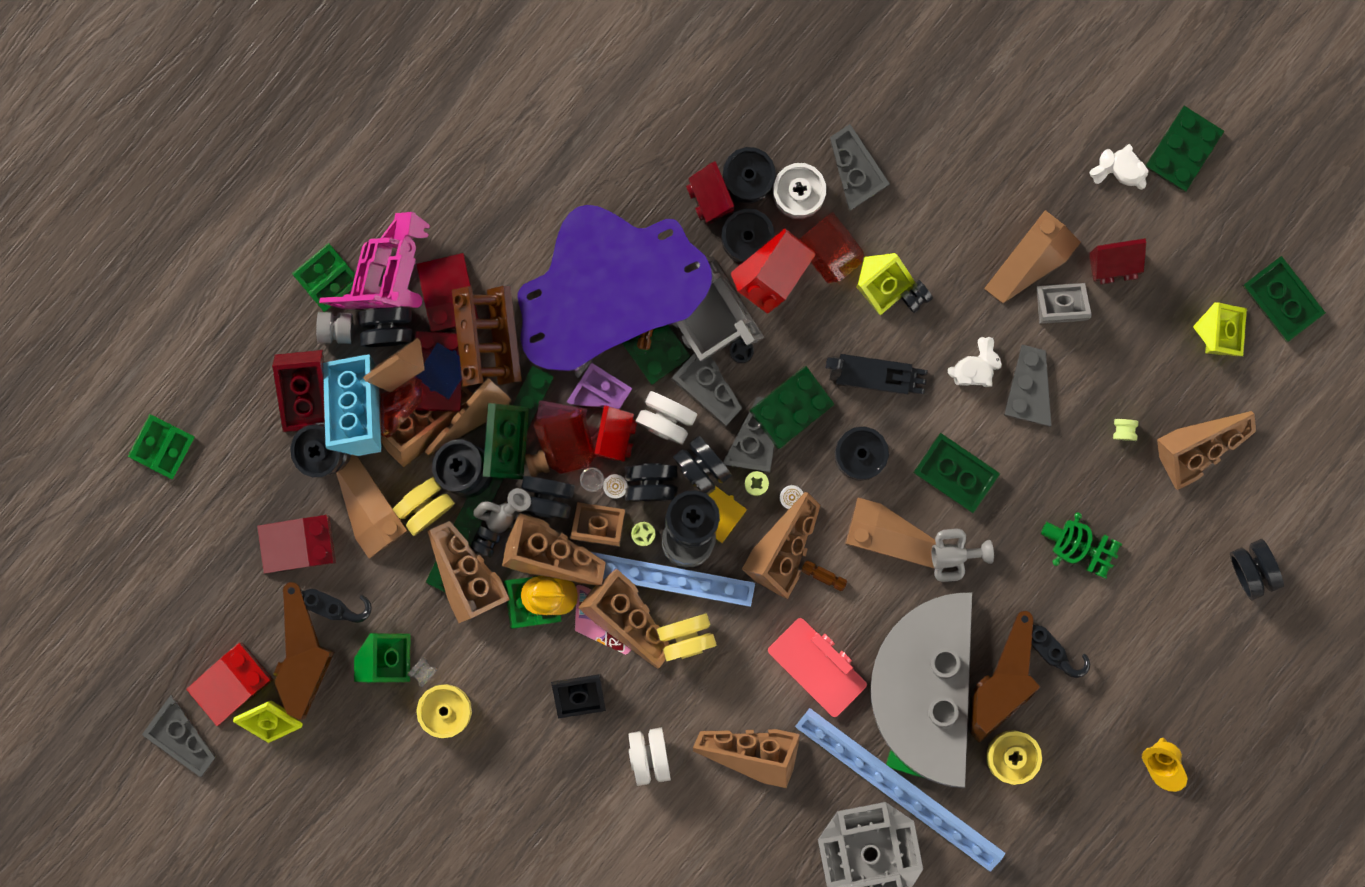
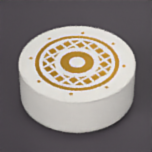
M618 474L608 476L603 484L604 492L613 499L624 496L625 488L628 487L625 478Z
M794 485L785 487L780 493L781 504L786 509H790L802 496L803 491Z

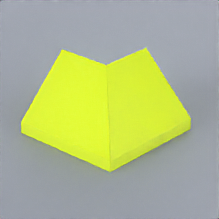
M893 253L864 257L859 283L856 288L877 313L881 315L901 299L900 294L913 288L915 281L898 255Z
M1214 303L1193 326L1206 343L1205 353L1243 356L1247 308Z
M272 700L233 719L234 723L267 743L302 728L303 724L297 718L287 715L285 708Z

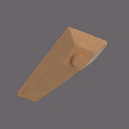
M1045 210L984 290L1001 303H1005L1065 263L1081 242L1063 223Z
M1250 411L1180 428L1157 439L1159 458L1174 487L1179 490L1197 481L1204 475L1202 472L1212 463L1216 465L1221 461L1219 457L1229 449H1236L1256 432L1255 414Z
M351 455L347 465L336 473L355 539L370 559L408 533L409 530L392 510L393 507L358 456Z
M804 492L753 548L742 570L755 582L788 599L801 574V570H798L802 556H806L808 549L804 547L808 535L813 533L821 505L809 493Z
M857 498L845 542L846 545L934 568L931 551L932 545H936L935 539L884 505Z
M450 521L428 531L446 595L458 623L471 619L510 600L500 577L484 564L485 560L480 555H476L469 547L468 541Z
M777 729L768 730V733H754V730H746V734H732L730 731H700L693 746V752L761 783L787 788L794 770L800 734Z

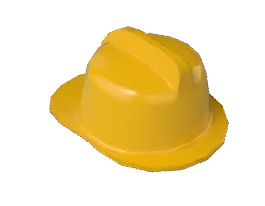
M538 576L531 578L525 583L522 588L521 599L525 608L531 613L538 615H562L573 610L577 604L578 593L572 581Z
M1160 738L1152 747L1146 748L1143 751L1142 760L1152 779L1159 787L1167 791L1177 792L1186 786L1188 779L1181 763L1182 754L1176 745L1167 742L1165 738Z

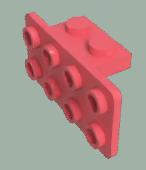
M798 618L768 648V653L832 717H837L867 687V683L850 665L852 660L843 651L838 653L832 647L835 643L826 634L821 636L804 619Z

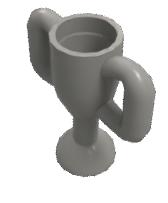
M516 488L509 493L508 503L497 505L487 501L481 502L474 509V517L485 520L487 527L492 532L500 534L509 527L513 529L514 520L517 519L520 513L532 517V515L522 512L530 507L531 498L525 490Z
M947 529L938 532L935 537L936 545H932V562L935 568L934 576L941 582L962 579L965 575L964 562L967 559L982 557L983 561L988 564H992L994 561V550L991 540L985 541L981 548L966 549L964 547L966 534L961 529ZM959 538L957 544H944L942 541L944 539ZM954 566L958 568V571L942 572L943 568Z

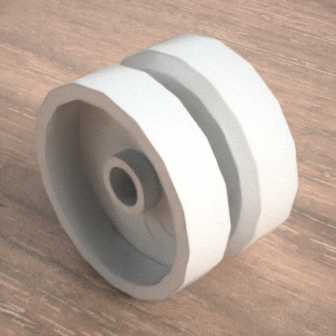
M794 163L786 166L778 173L773 185V200L776 207L783 215L792 219H805L813 216L821 208L826 196V183L822 174L815 167L806 163ZM801 188L803 195L799 196L798 192H794L795 189Z
M650 391L645 403L649 408L657 412L654 414L647 410H641L635 422L663 439H669L683 445L688 433L684 428L676 425V423L679 422L686 426H691L698 414L669 398Z
M662 727L650 729L648 733L650 745H645L644 734L641 731L628 733L631 768L635 773L637 786L650 783L651 775L649 768H654L655 778L658 782L670 781L671 777Z

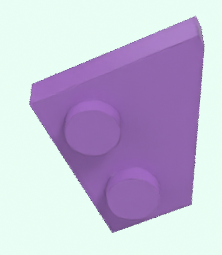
M591 363L567 400V403L570 405L604 408V405L620 409L632 388Z

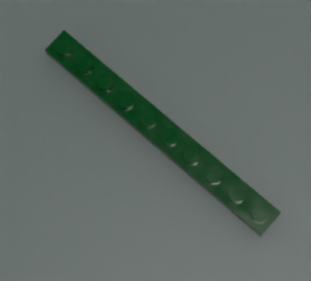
M534 366L531 367L513 406L529 407L527 431L554 376ZM493 477L490 486L482 494L466 499L454 523V527L468 541L469 547L483 520L474 517V509L481 502H493L504 478ZM436 561L425 583L446 593Z

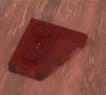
M414 377L392 392L386 391L381 394L382 436L386 438L391 437L422 402V380Z

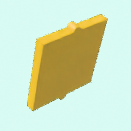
M715 486V490L709 496L719 508L720 521L716 531V539L723 543L747 509L735 501L733 495L729 496Z

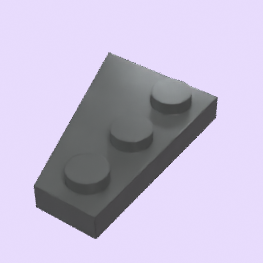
M850 124L830 137L849 211L889 186L890 183Z
M1021 345L1004 412L1005 416L1051 427L1046 350Z
M694 353L671 379L724 427L742 409L711 356L700 361L696 353Z
M757 397L752 407L764 398ZM750 412L723 464L770 472L774 444Z
M170 695L142 735L196 775L202 777L216 756L174 697Z

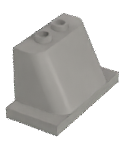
M714 256L706 257L712 271V284L706 297L690 317L672 323L676 328L679 327L684 334L682 336L684 343L688 348L692 347L700 361L742 337L746 345L756 343L764 338ZM696 262L695 264L699 268L700 264L699 262Z

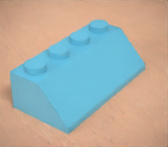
M370 354L323 363L325 445L329 450L355 456L381 452L379 387L366 382L363 378L376 367Z

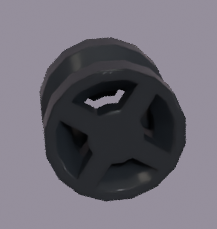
M742 338L735 340L730 346V356L737 363L743 364L748 362L754 354L753 344L746 345Z

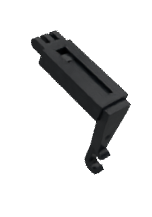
M840 354V357L832 356V358H827L825 368L831 369L829 380L836 381V385L908 395V392L925 394V389L916 388V384L926 385V380L917 378V375L925 376L928 370L912 368V364Z

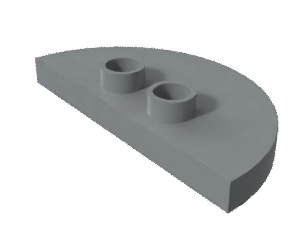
M956 593L934 598L906 614L892 628L881 645L871 678L873 714L878 729L891 751L903 764L920 776L938 784L956 788H965L972 593Z

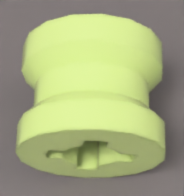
M1114 419L1116 432L1113 434V439L1137 441L1138 435L1135 431L1139 421Z
M758 471L750 473L745 479V489L753 496L764 494L769 486L767 476Z
M639 522L633 527L631 532L633 541L639 546L650 545L656 536L655 529L647 522Z

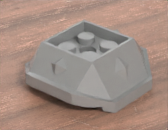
M886 802L837 811L818 838L827 887H912L923 871L914 821ZM873 847L877 851L876 858L871 861L866 860L863 856L865 849Z

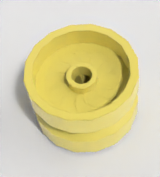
M434 477L411 490L392 509L400 519H405L415 513L406 524L407 529L413 536L434 523L455 504L448 494H442L436 499H432L441 490V486L435 481Z
M707 613L657 628L661 641L665 642L676 639L677 642L663 649L666 661L680 657L682 659L703 653L702 650L717 646L713 634L707 633L700 636L697 634V631L707 629L710 626Z
M449 684L437 685L425 691L419 699L417 706V718L421 727L431 736L438 738L453 737L462 732L469 724L472 715L471 702L466 693L457 686ZM441 707L448 708L447 715H440Z
M1011 730L1004 731L992 739L987 748L986 761L988 768L995 777L1002 782L1016 785L1024 784L1034 778L1040 770L1042 754L1038 743L1030 735ZM1015 752L1018 758L1012 762V760H1009V755H1013Z

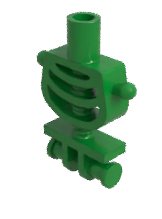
M1079 512L1075 513L1074 521L1067 520L1063 529L1046 521L1040 535L1056 542L1052 550L1057 555V558L1052 562L1054 566H1058L1062 559L1067 563H1077L1088 554L1092 556V559L1086 571L1092 573L1098 562L1101 565L1095 574L1107 579L1106 575L1109 569L1114 567L1110 562L1112 558H1118L1117 552L1120 546L1122 547V543L1111 539V544L1107 550L1104 546L1109 536L1103 535L1097 548L1093 547V545L1091 546L1092 531L1089 526L1079 523L1082 518V514ZM1074 527L1077 529L1076 538L1073 537ZM1082 529L1086 532L1087 541L1085 543L1081 540ZM1068 545L1072 546L1066 554L1062 553ZM1079 549L1081 551L1078 557L1074 559L1069 558L1076 550ZM1101 552L1108 555L1105 561L1099 558Z

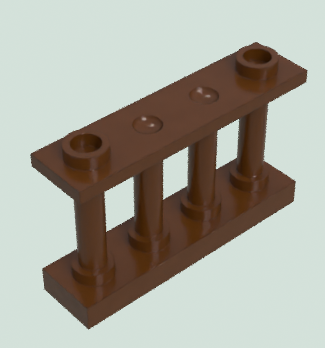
M472 286L452 290L463 386L483 383V377L496 376L498 385L521 382L511 287L500 286L487 289V295H473ZM474 305H489L490 319H476ZM477 329H492L493 343H478ZM494 352L496 367H481L480 353Z

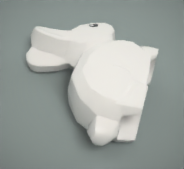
M1128 144L1115 153L1110 149L1104 150L1099 159V166L1090 171V176L1096 184H1099L1109 173H1113L1120 183L1127 186H1137L1138 189L1142 190L1146 187L1145 178L1148 176L1147 173L1149 171L1134 154L1132 146Z
M979 338L978 347L980 355L978 357L967 356L958 361L955 367L948 368V374L954 378L956 385L992 387L993 370L1000 369L1002 365L999 356L993 352V338Z

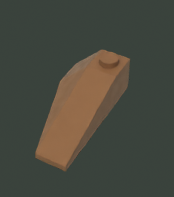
M488 378L467 401L468 407L466 409L463 408L454 416L450 427H446L425 452L431 456L443 444L451 440H459L487 424L488 403L510 405L512 399Z
M463 384L460 411L468 406L467 401L473 395ZM410 399L409 403L402 406H392L380 414L381 442L388 453L405 467L426 450L437 436L451 424V421L458 412L412 410V399Z
M520 513L506 543L502 566L524 573L601 586L606 562L584 547H579L568 540V537L563 533L559 534L550 528L549 524L545 521Z
M615 569L603 579L601 586L596 585L589 592L578 609L595 624L658 669L666 660L663 649L670 644L668 641L660 640L657 628L660 627L655 624L649 614V608L639 597V591L635 584L618 569Z

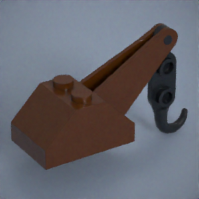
M289 582L283 587L286 659L277 664L273 675L276 676L275 685L287 715L303 720L307 717L335 653L322 646L320 647L309 611L330 620H348L359 623L365 621L370 616L372 606L369 599L361 595L360 599L365 604V610L360 614H356L341 600L317 589L303 591L297 583Z
M1021 611L1016 616L993 676L991 678L988 675L985 676L973 689L975 694L971 698L970 734L979 743L1030 700L1040 688L1035 680L1029 676L1031 646L1049 665L1062 670L1070 677H1083L1090 670L1091 664L1086 654L1082 655L1084 667L1080 670L1074 669L1069 663L1065 649L1045 627L1033 624V616L1028 611Z

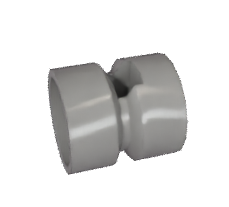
M318 312L317 343L331 344L333 340H336L338 344H352L353 313H338L337 316H334L332 312Z

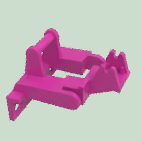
M414 212L395 213V219L381 238L369 239V241L363 244L351 294H346L344 297L320 298L319 303L345 310L400 306L420 307L422 297L418 293L407 289L416 260L414 258L416 245L412 239L428 237V233H425L424 229H429L430 225ZM393 248H398L396 256H391ZM384 266H387L385 275H383L382 287H380L379 283Z

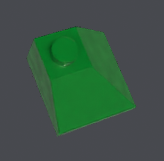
M370 633L354 657V682H410V634Z

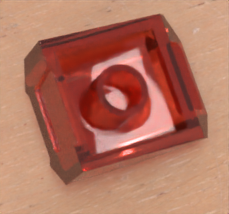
M833 212L799 239L815 252L816 255L810 263L827 283L840 282L862 264L863 250Z
M582 408L573 410L570 413L535 421V431L551 469L563 474L589 467L596 455Z

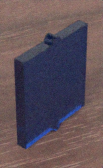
M437 342L424 362V371L416 375L415 379L430 387V391H436L449 399L462 379L460 357L457 351H451Z

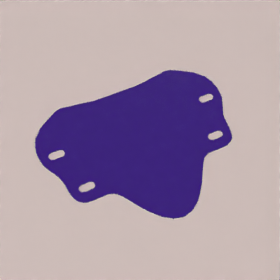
M579 206L568 214L561 225L549 270L544 275L523 284L518 291V303L523 319L521 329L523 350L528 359L537 366L545 369L570 371L577 369L600 353L640 334L685 320L697 309L712 284L710 264L706 256L689 242L683 228L674 219H664L647 228H636L616 214L599 206ZM668 229L673 230L672 236L664 240L658 239L660 233ZM699 262L700 266L698 269L689 273L684 271L687 265ZM538 289L542 291L541 296L533 300L527 299L529 293ZM541 332L545 334L544 339L536 343L530 342V337Z

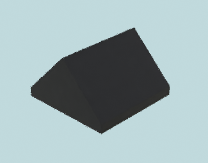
M600 674L551 682L558 719L606 711Z

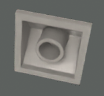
M1085 283L1037 286L1039 324L1087 321L1091 318Z

